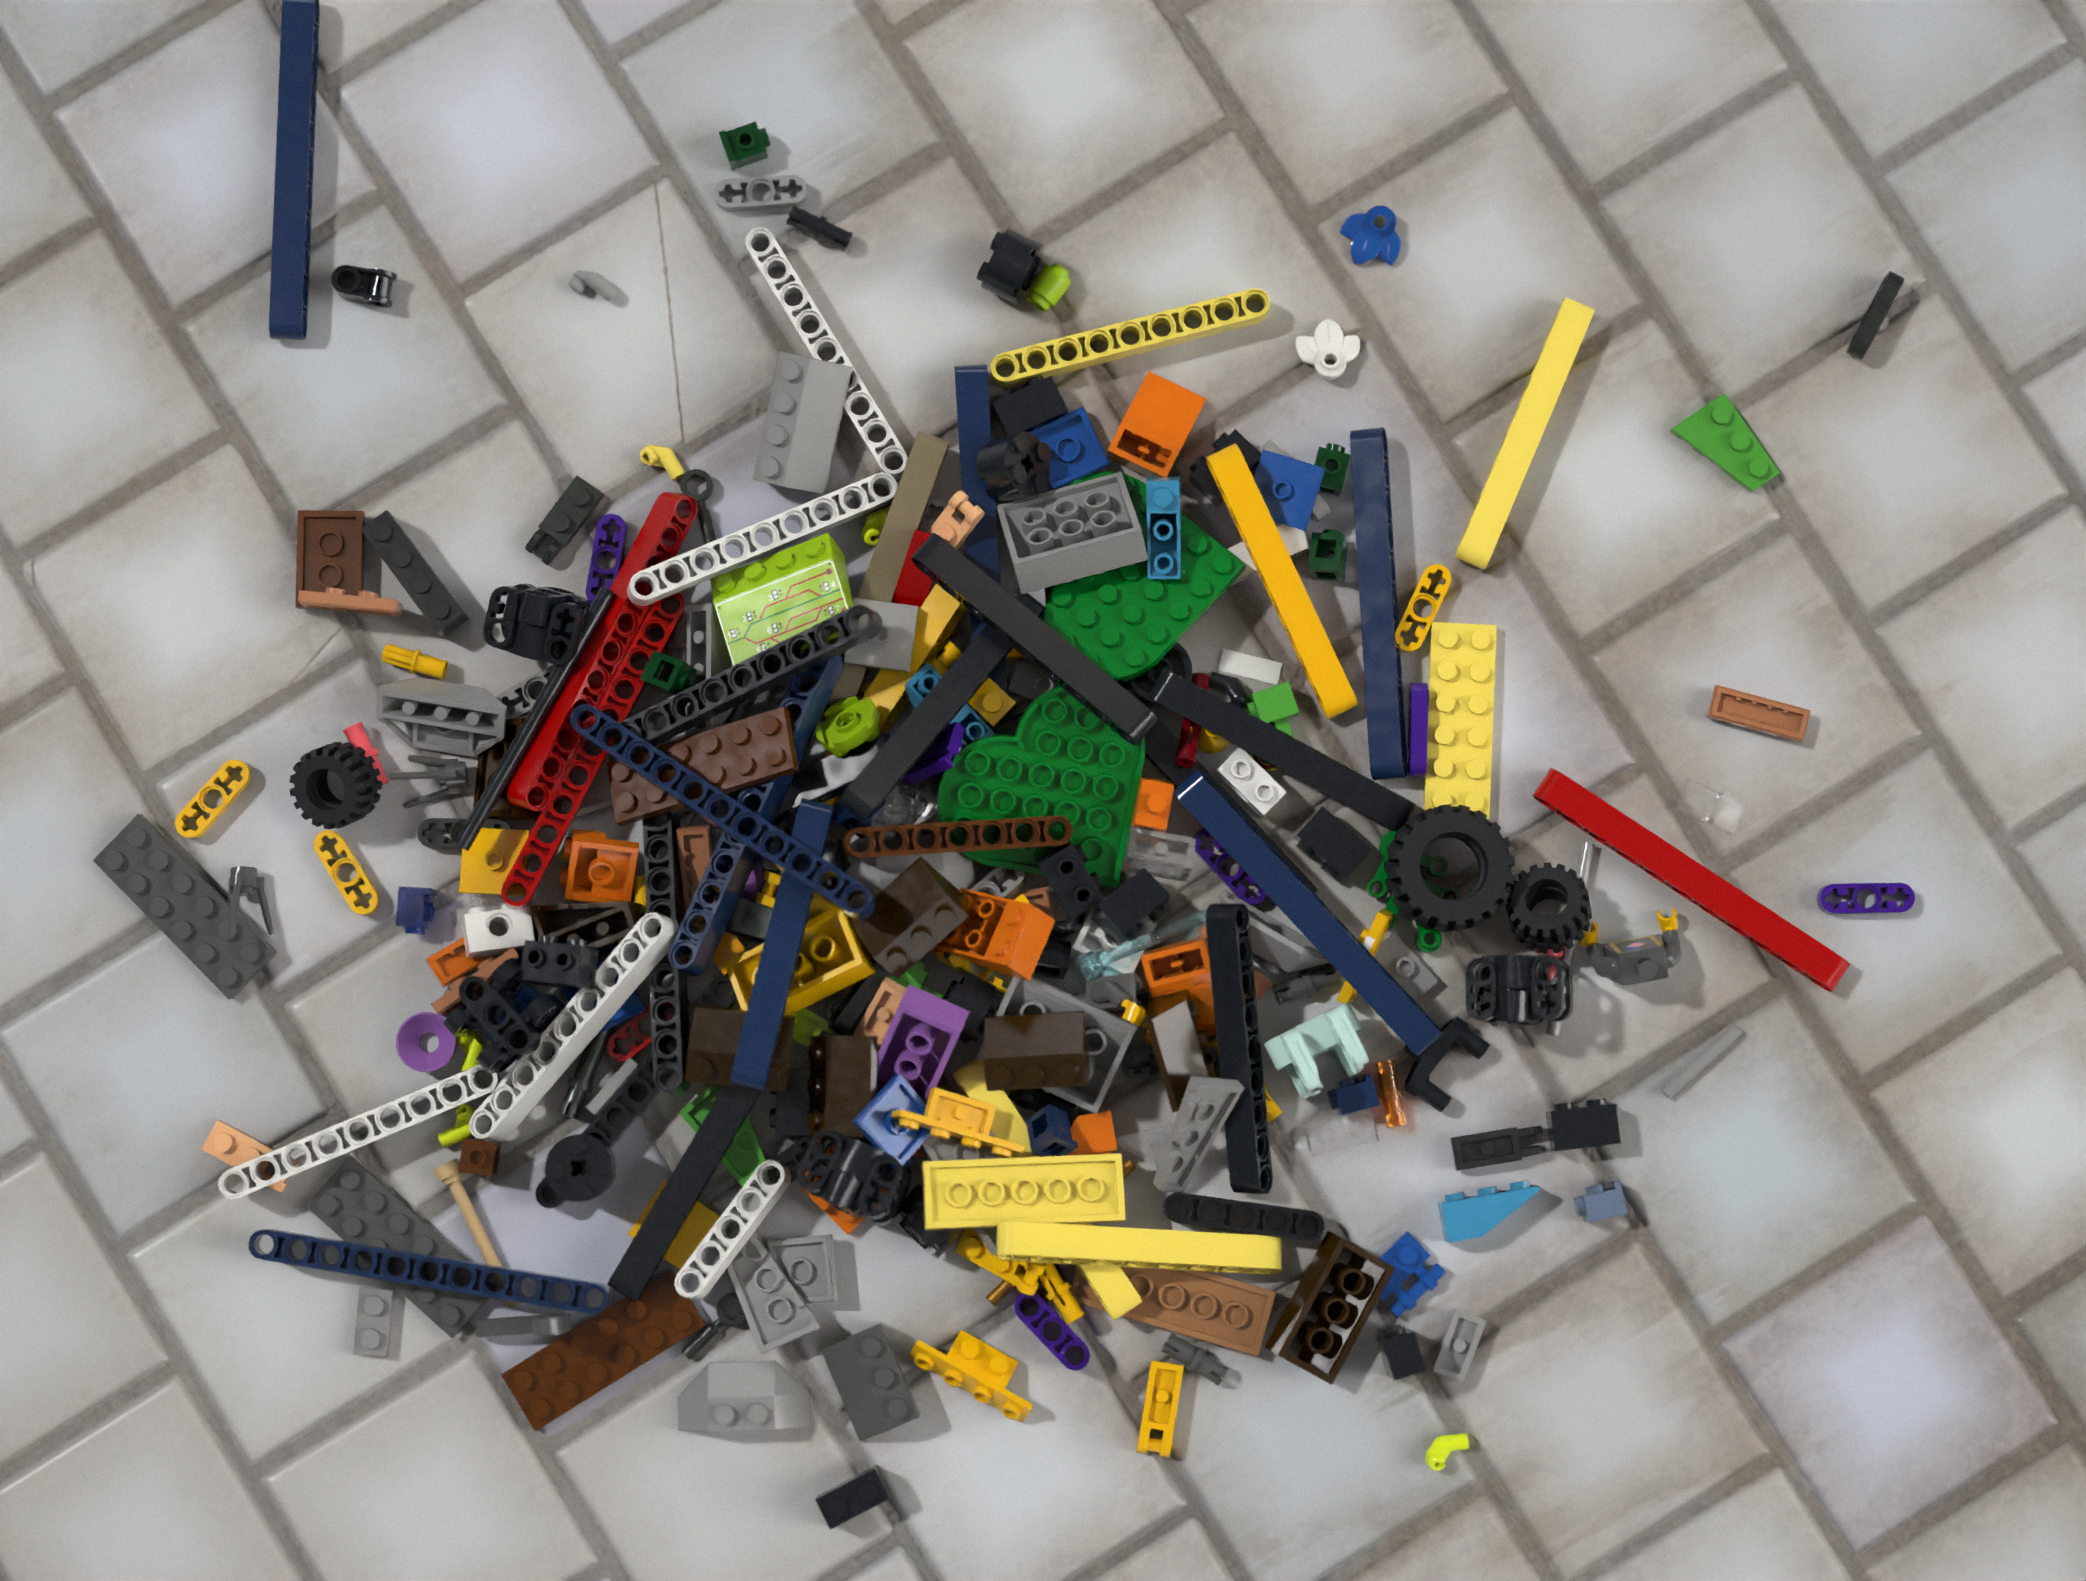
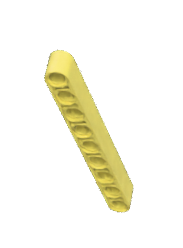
M1249 289L996 355L992 360L991 378L997 386L1009 388L1025 384L1030 379L1043 375V378L1056 376L1258 324L1267 316L1270 298L1261 289ZM1250 300H1257L1262 304L1263 310L1258 313L1251 312L1247 309L1246 303ZM1219 308H1226L1231 312L1232 317L1227 321L1219 320L1215 315V311ZM1188 316H1195L1200 320L1201 325L1196 329H1191L1184 324L1183 320ZM1157 324H1164L1169 328L1170 333L1167 336L1159 337L1154 334L1152 328ZM1126 332H1133L1138 336L1139 341L1133 345H1128L1122 341L1121 336ZM1095 340H1102L1107 344L1108 348L1102 353H1096L1090 348V344ZM1064 348H1071L1077 355L1073 360L1065 361L1060 358L1059 352ZM1033 356H1040L1045 360V365L1040 369H1033L1027 362ZM1002 364H1009L1013 367L1014 372L1011 376L1002 377L997 374L996 369Z
M1564 298L1463 534L1455 558L1485 570L1595 309L1570 298Z
M974 1058L952 1073L954 1080L965 1097L996 1106L991 1125V1131L995 1137L1024 1146L1023 1153L1012 1154L1011 1158L1040 1157L1031 1153L1027 1125L1005 1091L986 1090L983 1061ZM1092 1223L1073 1224V1225H1090V1226H1093ZM1076 1265L1114 1321L1142 1303L1140 1296L1121 1267Z
M1006 1221L997 1224V1259L1261 1275L1282 1272L1281 1238L1277 1236Z

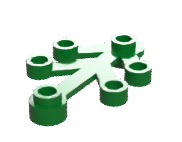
M1395 830L1386 833L1379 842V851L1383 859L1374 878L1366 885V892L1372 898H1379L1387 891L1385 881L1388 876L1387 872H1384V862L1388 859V853L1386 852L1389 844L1395 838L1397 832ZM1425 853L1421 855L1419 865L1427 868L1430 875L1439 877L1447 872L1448 863L1443 857L1437 856L1433 858ZM1434 861L1442 863L1443 870L1440 873L1432 869ZM1422 878L1425 886L1437 897L1443 898L1444 893L1448 891L1454 895V899L1459 898V893L1456 889L1452 887L1443 888ZM1373 882L1381 884L1382 891L1380 894L1372 892L1371 885ZM1391 894L1385 907L1386 910L1394 913L1393 922L1388 929L1394 927L1398 922L1397 913L1399 908L1392 901L1394 899L1393 894ZM1415 921L1418 931L1414 936V943L1417 949L1424 953L1436 951L1442 943L1441 933L1436 929L1428 930L1420 927V923ZM1426 933H1431L1435 937L1432 945L1424 942V935Z

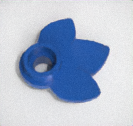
M1375 206L1366 214L1351 215L1343 223L1340 233L1345 237L1353 239L1351 243V256L1354 264L1366 263L1377 255L1389 265L1396 261L1401 249V239L1394 230L1396 217L1390 208ZM1382 215L1386 218V225L1383 228H1377L1374 225L1376 216Z

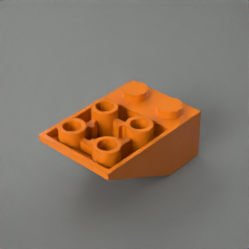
M1148 371L1107 450V457L1146 477H1169L1207 398Z
M961 887L959 891L968 900L969 916L943 938L935 948L999 973L1030 981L1055 920L1032 904Z
M1207 935L1144 951L1140 957L1152 998L1188 989L1190 999H1196L1199 1006L1200 1018L1196 1019L1199 1030L1205 1029L1207 1037L1216 1035Z

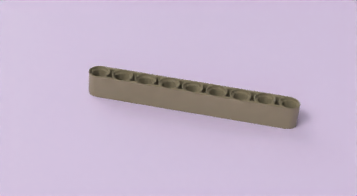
M921 431L918 432L857 598L892 602L915 529L919 530L944 464L950 446L949 441ZM844 664L827 704L832 706L838 701L852 696H857L858 698L869 667Z

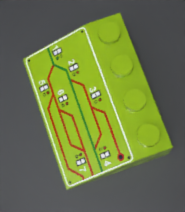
M829 533L710 579L713 604L733 666L853 606L845 555ZM838 628L831 631L829 640L840 636ZM804 644L800 651L810 648V644Z

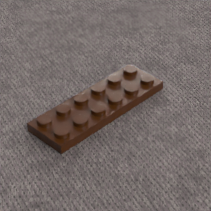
M784 706L656 747L725 794L799 771L789 710ZM649 752L639 753L635 758V764L645 763L649 757ZM618 761L606 762L615 823L621 827L685 807ZM666 770L661 777V781H671L676 775V770ZM695 787L691 789L688 799H698L702 795L703 788Z
M673 1268L650 1281L637 1302L627 1297L621 1299L501 1374L535 1431L707 1325L690 1298L681 1296L676 1291L674 1284L677 1275Z

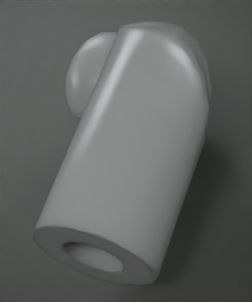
M579 270L573 274L574 277L569 281V286L578 294L583 293L585 288L589 287L608 302L618 291L615 286L596 272Z

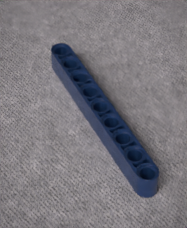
M802 798L791 838L823 858L835 806ZM808 858L800 860L796 865V871H807L811 866V860ZM783 871L730 1079L731 1084L761 1091L765 1090L814 897L813 891Z

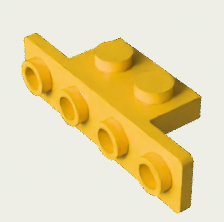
M931 1088L924 1116L902 1109L894 1110L891 1114V1118L900 1120V1127L918 1131L920 1126L930 1129V1135L936 1138L949 1140L950 1136L962 1139L961 1145L980 1149L981 1145L993 1148L992 1154L1000 1157L1011 1158L1012 1154L1023 1153L1024 1149L1022 1145L989 1136L996 1109L995 1105L939 1088Z
M963 1330L959 1332L947 1355L921 1340H917L908 1356L919 1368L936 1373L943 1377L947 1384L964 1389L971 1393L977 1401L985 1404L988 1403L1001 1410V1413L1009 1419L1024 1422L1033 1407L1028 1401L1005 1389L1019 1362Z

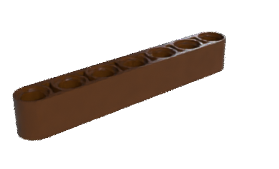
M1063 816L860 827L849 830L844 835L842 847L845 853L852 858L1047 847L1067 843L1072 837L1073 827L1071 822ZM1052 822H1058L1063 828V835L1059 840L1052 839L1048 833V828ZM1020 824H1025L1030 829V838L1026 842H1021L1016 837V828ZM988 825L993 826L998 832V839L994 844H988L983 839V830ZM955 827L962 829L966 836L961 846H955L950 841V833ZM922 829L929 831L933 837L932 844L928 848H922L917 843V835ZM889 831L896 833L900 839V844L895 850L887 849L883 842L884 836ZM856 833L863 835L867 841V847L860 853L854 851L850 844L852 836Z

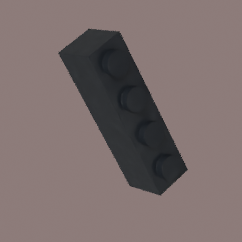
M388 510L361 528L369 542L441 637H446L469 620V617Z

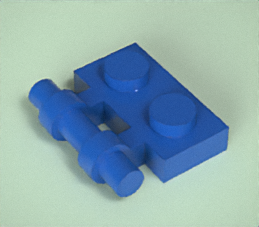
M1408 1231L1378 1257L1395 1267L1379 1299L1383 1301L1393 1293L1398 1300L1389 1309L1398 1318L1407 1309L1411 1311L1417 1305L1416 1301L1428 1289L1432 1291L1438 1285L1437 1281L1446 1273L1438 1263L1428 1272L1423 1268L1421 1264L1430 1255ZM1414 1272L1420 1280L1405 1292L1400 1284Z

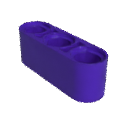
M1035 1293V1295L1019 1294L1014 1304L1015 1313L1018 1318L1066 1368L1076 1371L1086 1367L1090 1359V1352L1086 1343L1038 1293ZM1026 1297L1036 1299L1039 1304L1038 1311L1029 1316L1023 1314L1019 1307L1022 1299ZM1050 1321L1057 1322L1062 1328L1060 1336L1053 1340L1047 1339L1042 1332L1043 1326ZM1074 1345L1080 1346L1085 1353L1083 1360L1076 1364L1070 1363L1065 1357L1067 1349Z

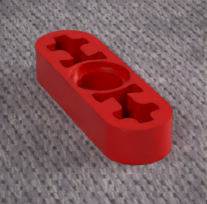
M650 1005L645 1011L638 1014L609 1038L607 1051L614 1060L625 1062L629 1057L634 1058L652 1043V1035L646 1036L639 1029L640 1021L644 1017H651ZM671 1011L664 1017L671 1020L675 1016V1012ZM633 1027L635 1035L644 1042L638 1046V1042L634 1040L628 1045L630 1052L627 1055L622 1052L616 1054L614 1050L617 1048V1043L615 1041L619 1038L622 1041L629 1039L632 1035L627 1031Z

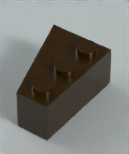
M629 901L529 905L539 936L558 938V943L567 944L568 938L588 941L587 947L599 950V955L614 950L645 915L642 904Z

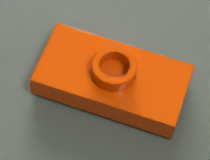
M462 937L427 958L426 963L442 988H445L457 979L475 970L484 960L490 957L495 958L498 955L467 959L464 938Z

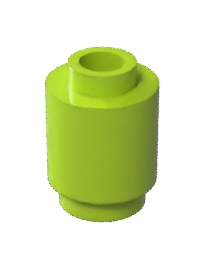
M1054 263L1052 266L1045 264L1028 288L1027 301L1040 311L1047 313L1050 308L1056 306L1070 286L1071 280L1068 278L1070 273L1057 263Z

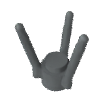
M409 755V761L445 767H439V771L389 774L390 780L439 778L440 786H447L446 789L405 802L403 804L404 808L424 804L448 795L460 794V788L468 787L466 762H458V758L441 759Z
M248 866L230 868L227 901L231 904L228 935L230 937L235 934L240 896H252L254 889H257L267 932L269 935L274 934L264 891V877H257V868Z

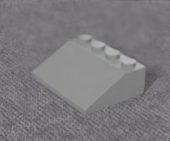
M1122 472L996 506L1021 594L1039 591L1046 587L1068 583L1079 578L1101 574L1105 571L1148 560L1142 530Z
M1013 977L996 1016L1085 1011L1090 1077L1086 1086L1041 1089L1097 1114L1137 1025L1034 977H1031L1030 981ZM984 1042L976 1058L983 1062Z

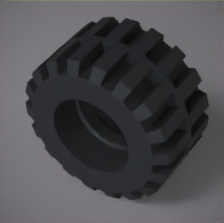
M340 741L314 749L300 758L301 761L293 767L296 773L290 775L289 782L294 784V788L290 789V795L296 797L297 802L293 804L296 809H302L303 813L301 816L305 820L311 818L312 825L316 827L323 825L324 829L331 830L335 827L339 829L366 817V814L371 813L375 809L374 803L379 802L381 797L377 793V790L382 789V781H377V776L381 774L379 768L374 769L372 763L375 762L371 756H364L366 750L361 747L354 749L353 743L346 742L342 744ZM329 770L335 772L344 784L345 796L343 801L337 799L329 790L327 784Z
M1544 863L1542 868H1537V864L1530 866V872L1521 871L1518 874L1519 881L1514 880L1513 885L1510 886L1511 891H1508L1509 896L1506 900V910L1512 932L1516 934L1517 940L1521 944L1525 942L1528 949L1533 951L1535 947H1538L1539 952L1547 954L1548 949H1553L1554 953H1560L1561 947L1566 946L1567 949L1574 947L1573 941L1576 939L1580 942L1584 938L1583 930H1589V919H1592L1588 891L1581 877L1577 878V873L1572 869L1566 872L1565 865L1557 864L1556 868L1552 867L1551 863ZM1546 899H1557L1567 904L1562 912L1553 917L1544 918L1531 913L1536 904Z

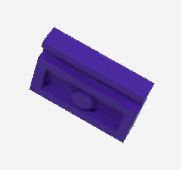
M957 722L949 724L903 779L909 784H914L953 768L954 763L951 761V758H954L962 748L961 741L965 728Z

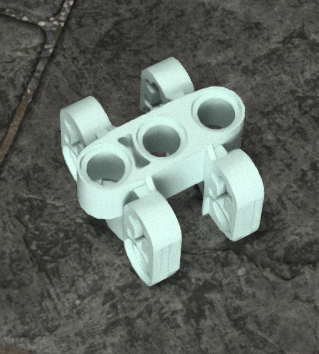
M1349 1002L1290 1029L1264 1044L1276 1070L1280 1071L1286 1068L1303 1100L1316 1096L1320 1093V1089L1323 1088L1318 1078V1068L1313 1058L1331 1050L1338 1065L1347 1072L1349 1078L1364 1070L1363 1065L1369 1062L1367 1054L1356 1034L1362 1030V1027Z

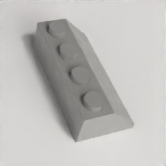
M779 351L753 480L819 494L826 493L852 371L851 366Z

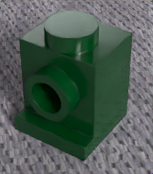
M756 121L726 132L725 130L719 132L732 170L768 158L765 148L771 146L765 127L758 129ZM748 138L752 139L751 143L748 146H743L740 144V141Z
M1327 443L1326 448L1319 447L1314 465L1325 469V463L1328 461L1335 462L1337 465L1335 471L1325 470L1319 489L1320 492L1340 496L1351 454L1344 453L1345 447L1333 443Z
M1326 529L1322 533L1312 532L1307 570L1313 580L1345 582L1349 542L1340 531ZM1328 554H1335L1334 558H1326Z
M654 650L640 680L658 692L674 696L696 685L695 673L697 670L680 659ZM662 665H664V668H663V670H662V672H661L659 678L656 679L657 676H658V674H659V672H660V669H661Z

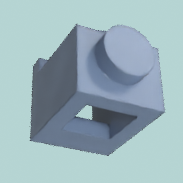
M1609 1182L1610 1189H1606L1605 1184L1585 1188L1587 1194L1574 1197V1205L1578 1217L1583 1216L1584 1222H1593L1628 1214L1621 1182Z

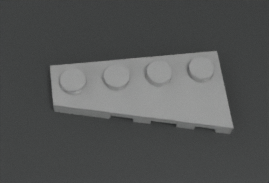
M1199 1076L1190 1077L1153 1180V1184L1159 1191L1184 1192L1245 1089L1238 1080Z
M737 1221L731 1222L726 1231L727 1236L733 1239L740 1232V1226ZM754 1232L728 1266L727 1270L759 1353L764 1354L823 1329V1327Z

